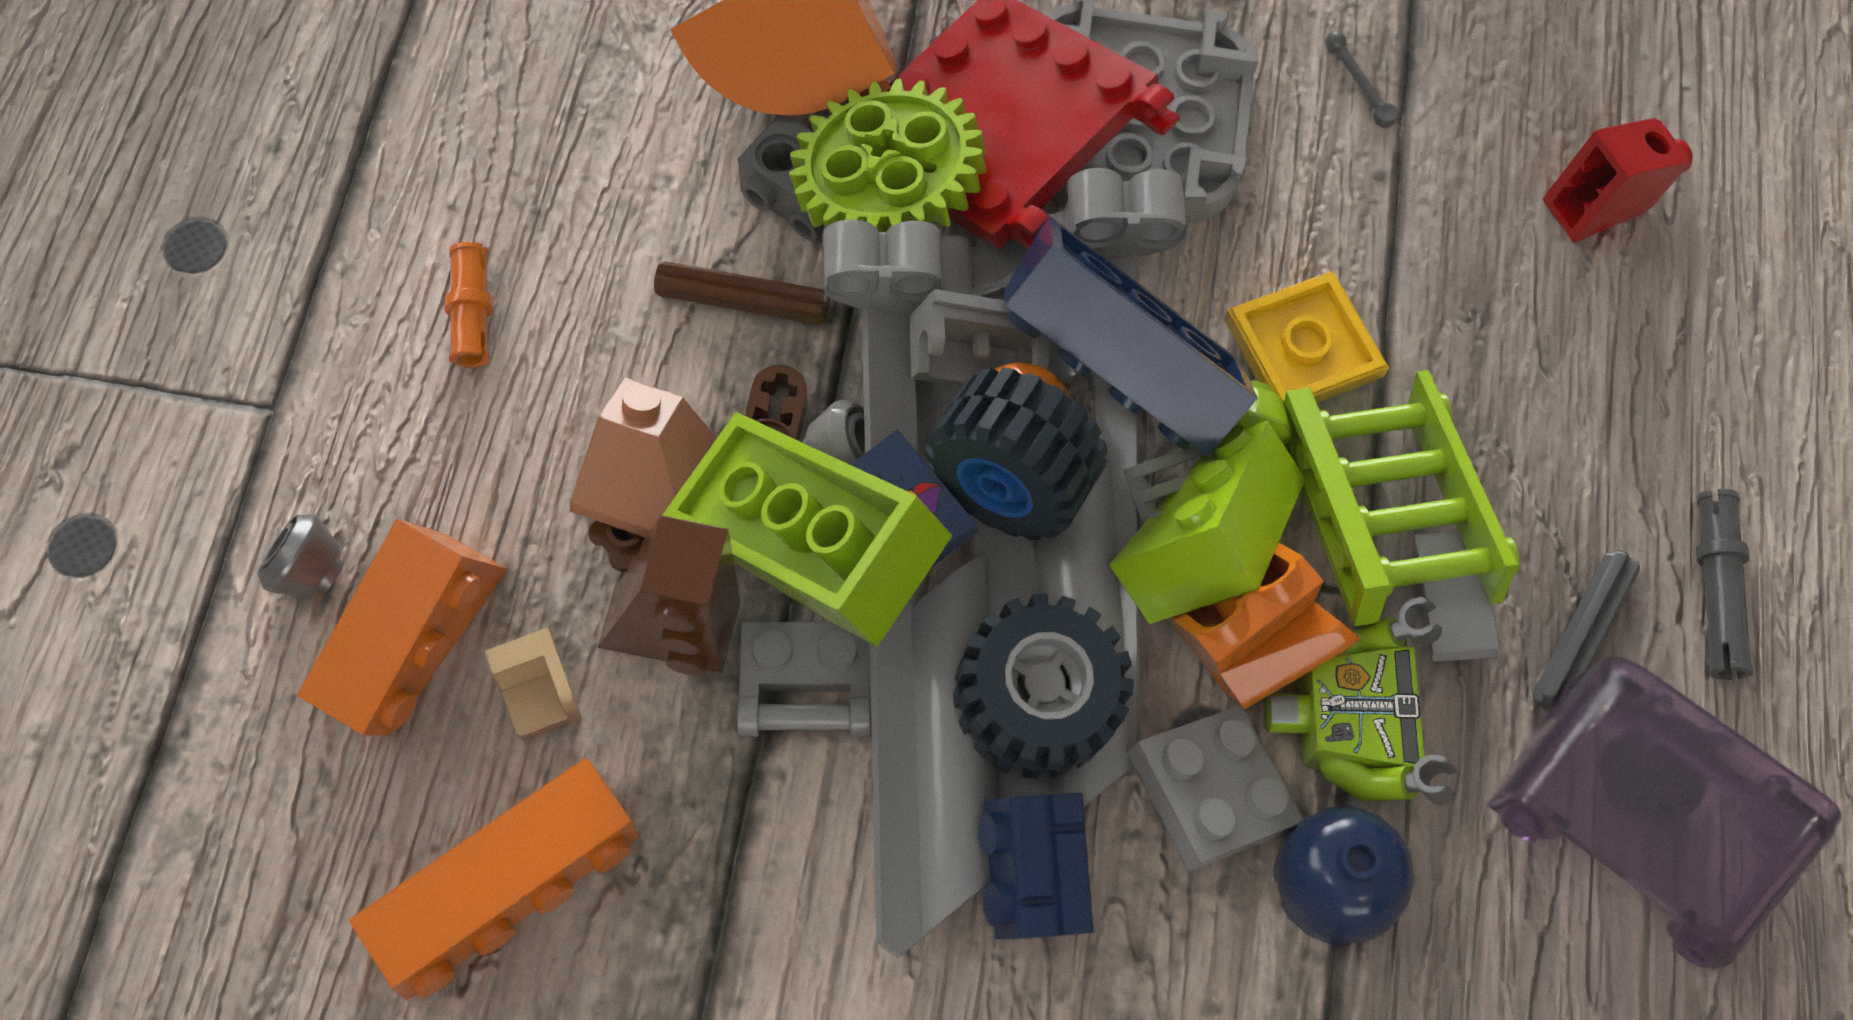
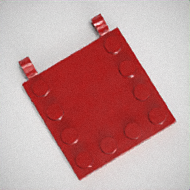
M977 0L889 83L890 87H892L896 79H901L904 91L910 92L920 80L925 81L928 96L937 89L944 87L946 88L949 102L961 98L964 101L966 113L974 112L976 115L978 129L982 131L986 153L983 154L986 173L978 175L981 188L979 193H966L969 208L966 211L949 208L948 213L951 220L998 250L1011 238L1022 244L1026 249H1029L1041 227L1050 217L1041 209L1067 184L1072 175L1079 172L1133 118L1145 124L1153 132L1163 136L1180 120L1177 113L1166 108L1175 97L1169 89L1159 84L1157 74L1018 0Z

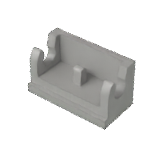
M934 289L909 315L911 379L963 386L969 377L973 374L978 375L983 369H995L998 366L1018 361L1039 365L1048 369L1050 357L1049 338L1041 333L1035 339L1021 331L1008 318L1007 314L1010 309L1005 306V301Z

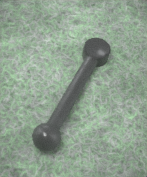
M1340 31L1330 32L1325 38V46L1330 52L1337 53L1375 109L1373 114L1374 122L1384 128L1392 126L1398 116L1397 108L1391 103L1383 102L1347 49L1346 36Z

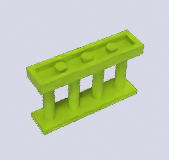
M1429 370L1416 372L1408 404L1329 416L1327 411H1320L1310 387L1286 391L1284 404L1292 430V438L1285 448L1306 479L1301 491L1354 627L1379 623L1387 595H1391L1396 587L1478 574L1490 604L1504 602L1513 576L1519 571L1518 549L1514 540L1511 537H1505L1452 422V410L1449 399L1445 393H1439ZM1413 428L1423 451L1348 463L1345 457H1338L1333 440ZM1434 475L1444 500L1368 511L1365 506H1358L1352 487ZM1455 524L1466 550L1389 562L1386 557H1379L1372 537Z

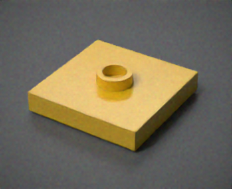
M1333 270L1229 308L1224 317L1226 325L1257 381L1270 385L1274 389V393L1278 394L1283 400H1285L1286 391L1310 387L1316 403L1384 378L1389 369Z

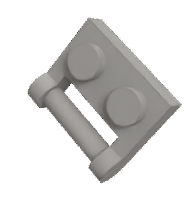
M741 622L738 736L758 737L759 730H850V737H870L869 642L832 622ZM760 692H850V704H760Z

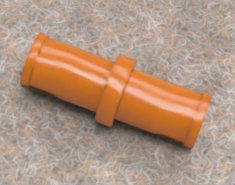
M459 242L449 248V256L451 258V292L447 293L444 297L445 313L450 316L449 362H456V366L475 368L489 362L488 317L494 312L493 296L487 292V259L489 258V250L487 247L482 248V244L477 242Z

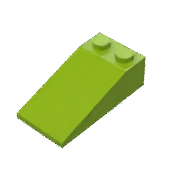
M735 412L662 515L729 529L734 563L830 622L876 647L879 646L953 536L916 495L738 412Z

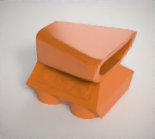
M1281 543L1277 545L1258 590L1168 618L1172 627L1199 657L1222 691L1243 710L1338 656L1361 640L1346 625L1314 602L1324 580L1302 555Z

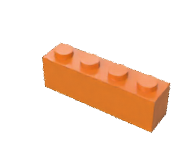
M585 757L348 921L390 987L407 1001L416 994L419 998H425L438 992L450 983L456 976L453 968L476 952L480 956L490 954L506 944L516 933L513 926L537 910L539 914H545L564 903L574 892L572 885L594 869L597 873L606 872L622 862L632 851L630 844L637 840L639 836L632 820L588 758Z

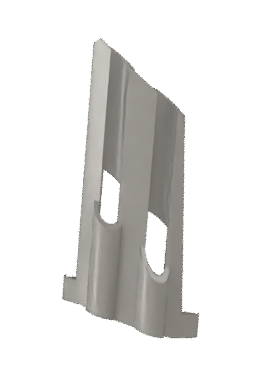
M1094 168L1077 172L1067 181L1068 201L1065 210L1049 214V216L1138 283L1139 257L1173 248L1181 244L1187 237L1183 180L1176 172L1165 169L1144 171L1133 176L1129 181H1122L1121 176L1110 169ZM861 220L838 221L824 229L823 290L826 296L833 300L862 309L865 453L898 429L926 464L930 465L929 461L925 458L924 449L928 445L926 440L963 386L911 379L909 315L934 289L1005 301V288L1028 251L1022 244L1013 239L1009 240L1000 250L992 245L972 248L971 240L966 237L956 235L941 236V230L936 225L923 221L897 223L889 227L886 232H879L877 227ZM1049 339L1050 357L1047 370L1054 373L1059 381L1065 384L1080 373L1072 369L1058 355L1061 347ZM1093 371L1090 372V375L1093 378L1095 422L1102 431L1099 437L1107 445L1108 453L1105 456L1107 464L1065 532L1061 531L1058 537L1052 539L1042 537L1041 540H1029L1020 535L1018 537L1007 535L996 528H991L981 523L980 520L969 514L979 530L970 538L971 561L965 563L943 579L925 596H923L922 581L879 646L876 647L869 643L876 943L897 959L928 936L946 918L991 883L989 855L982 851L978 840L979 820L986 813L985 800L1020 795L1082 793L1083 807H1085L1109 786L1122 779L1135 768L1127 752L1140 741V610L1109 564L1140 529V515L1123 472L1124 469L1140 463V411L1133 413L1117 402L1108 392L1111 384ZM1032 594H1047L1048 605L1053 606L1057 605L1061 596L1076 599L1074 611L1084 615L1090 606L1102 614L1096 625L1103 631L1113 625L1119 633L1121 639L1114 649L1116 653L1129 652L1132 666L1125 673L1124 677L1134 679L1133 695L1125 703L1129 711L1124 722L1114 732L1115 735L1082 767L1078 769L1074 765L1065 775L1051 778L1049 771H1043L1035 779L1022 777L1023 768L1013 765L1008 773L995 767L999 757L991 751L982 757L973 748L977 737L973 732L966 735L963 734L958 723L962 715V709L954 708L953 693L958 684V681L954 680L973 633H977L982 621L992 611L999 615L1004 604L1016 598H1019L1023 606H1027Z

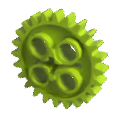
M896 79L890 91L882 92L876 81L871 82L869 95L861 97L855 90L850 89L848 90L850 103L842 106L837 102L828 101L827 106L830 116L824 118L812 115L809 120L814 133H798L797 139L801 150L790 153L794 169L789 171V175L802 212L807 211L814 228L823 224L826 228L832 223L843 220L865 221L877 227L879 232H886L889 227L905 221L930 223L934 220L940 225L948 227L951 225L948 209L953 208L966 211L969 208L966 193H979L981 188L978 175L986 173L983 156L986 150L982 131L978 129L974 112L966 113L964 101L961 98L949 102L946 88L944 87L937 89L928 96L925 81L921 80L910 92L904 91L901 79Z

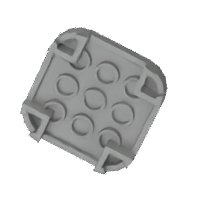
M1073 0L1071 3L1050 11L1046 16L1157 74L1159 84L1169 89L1175 97L1166 108L1174 111L1180 117V120L1164 136L1153 132L1145 124L1133 118L1080 171L1094 168L1110 169L1117 172L1121 176L1122 181H1129L1133 176L1148 170L1165 169L1174 171L1183 180L1186 222H1201L1219 215L1234 200L1248 157H1245L1253 80L1258 65L1256 44L1248 46L1240 34L1226 25L1228 15L1207 9L1204 23L1094 7L1095 0ZM1068 184L1050 201L1066 205L1068 201Z

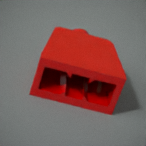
M1656 118L1598 129L1592 133L1542 199L1572 242L1576 243L1651 209L1681 173L1686 172L1691 167L1693 161L1692 151L1684 140L1674 139L1662 121Z

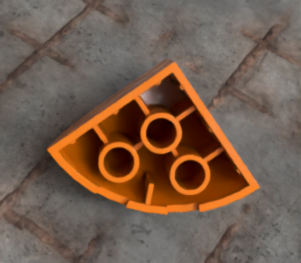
M722 0L670 29L690 65L713 89L741 106L767 114L785 116L828 109L827 102L830 100L839 104L848 99V90L850 89L858 92L861 97L869 95L871 82L875 81L879 84L881 91L885 92L891 88L887 78L894 75L897 69L888 40L869 0Z

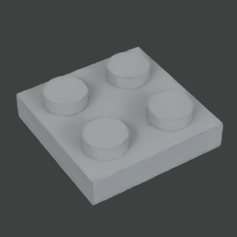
M1239 706L1138 741L1127 752L1189 872L1291 832L1303 820L1248 716Z

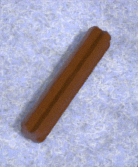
M667 261L658 264L654 275L655 293L662 297L814 324L824 323L828 316L830 297L826 296L824 290L820 288Z

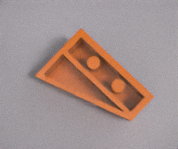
M396 519L297 696L362 735L390 736L394 730L400 728L410 717L421 691L509 569L445 533Z

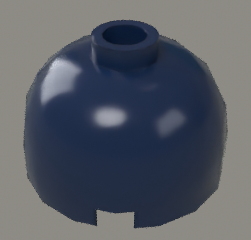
M1355 806L1329 807L1301 820L1281 843L1273 868L1275 883L1278 881V890L1284 901L1282 907L1288 918L1309 937L1334 946L1350 945L1352 943L1365 942L1369 939L1372 940L1389 930L1406 910L1415 881L1412 856L1399 832L1379 815Z

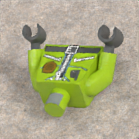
M1422 597L1412 598L1401 607L1398 621L1393 617L1381 619L1379 623L1368 624L1353 630L1361 640L1348 650L1300 677L1298 681V694H1271L1266 697L1264 706L1266 731L1268 733H1301L1304 765L1310 769L1320 770L1324 779L1362 802L1411 800L1415 798L1417 792H1422L1433 804L1445 805L1450 803L1455 793L1449 786L1438 785L1431 787L1429 785L1432 778L1437 774H1453L1457 770L1442 755L1431 754L1424 757L1414 647H1403L1405 639L1409 637L1423 644L1433 643L1440 638L1443 629L1436 623L1427 625L1422 629H1415L1414 626L1415 620L1420 614L1431 612L1436 606L1428 599Z

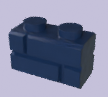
M1082 793L1020 795L985 800L986 813L979 820L978 840L982 851L989 855L991 883L984 890L983 909L988 923L994 926L995 939H1027L1094 933Z

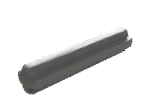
M1617 550L1615 553H1607L1603 556L1533 692L1534 703L1543 707L1550 714L1556 715L1557 713H1566L1570 710L1639 574V562L1630 558L1627 552Z

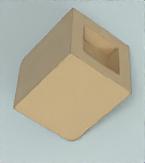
M548 627L484 651L492 675L502 691L516 734L520 739H528L582 718L558 649Z

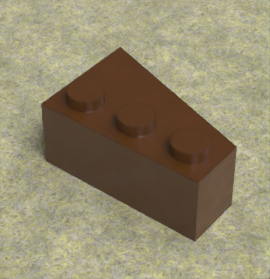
M661 515L642 541L639 554H633L629 560L626 573L621 572L617 577L597 648L665 661L667 667L686 675L700 676L704 674L705 670L722 673L740 606L729 529Z

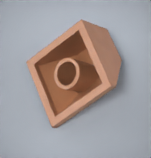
M624 378L598 416L570 500L569 512L646 537L715 442L716 436L683 397Z

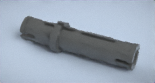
M1717 489L1718 501H1713L1712 491L1707 490L1697 496L1702 544L1696 547V562L1704 568L1710 654L1709 676L1716 679L1732 680V669L1737 670L1738 679H1743L1753 675V666L1751 665L1743 569V564L1749 561V546L1741 541L1740 495L1737 491L1731 489Z

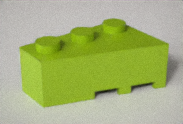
M1268 420L1246 429L1242 425L1234 426L1208 457L1203 455L1187 474L1191 473V475L1181 488L1169 494L1155 510V512L1163 510L1159 516L1148 518L1110 562L1109 566L1149 624L1259 589L1306 480Z

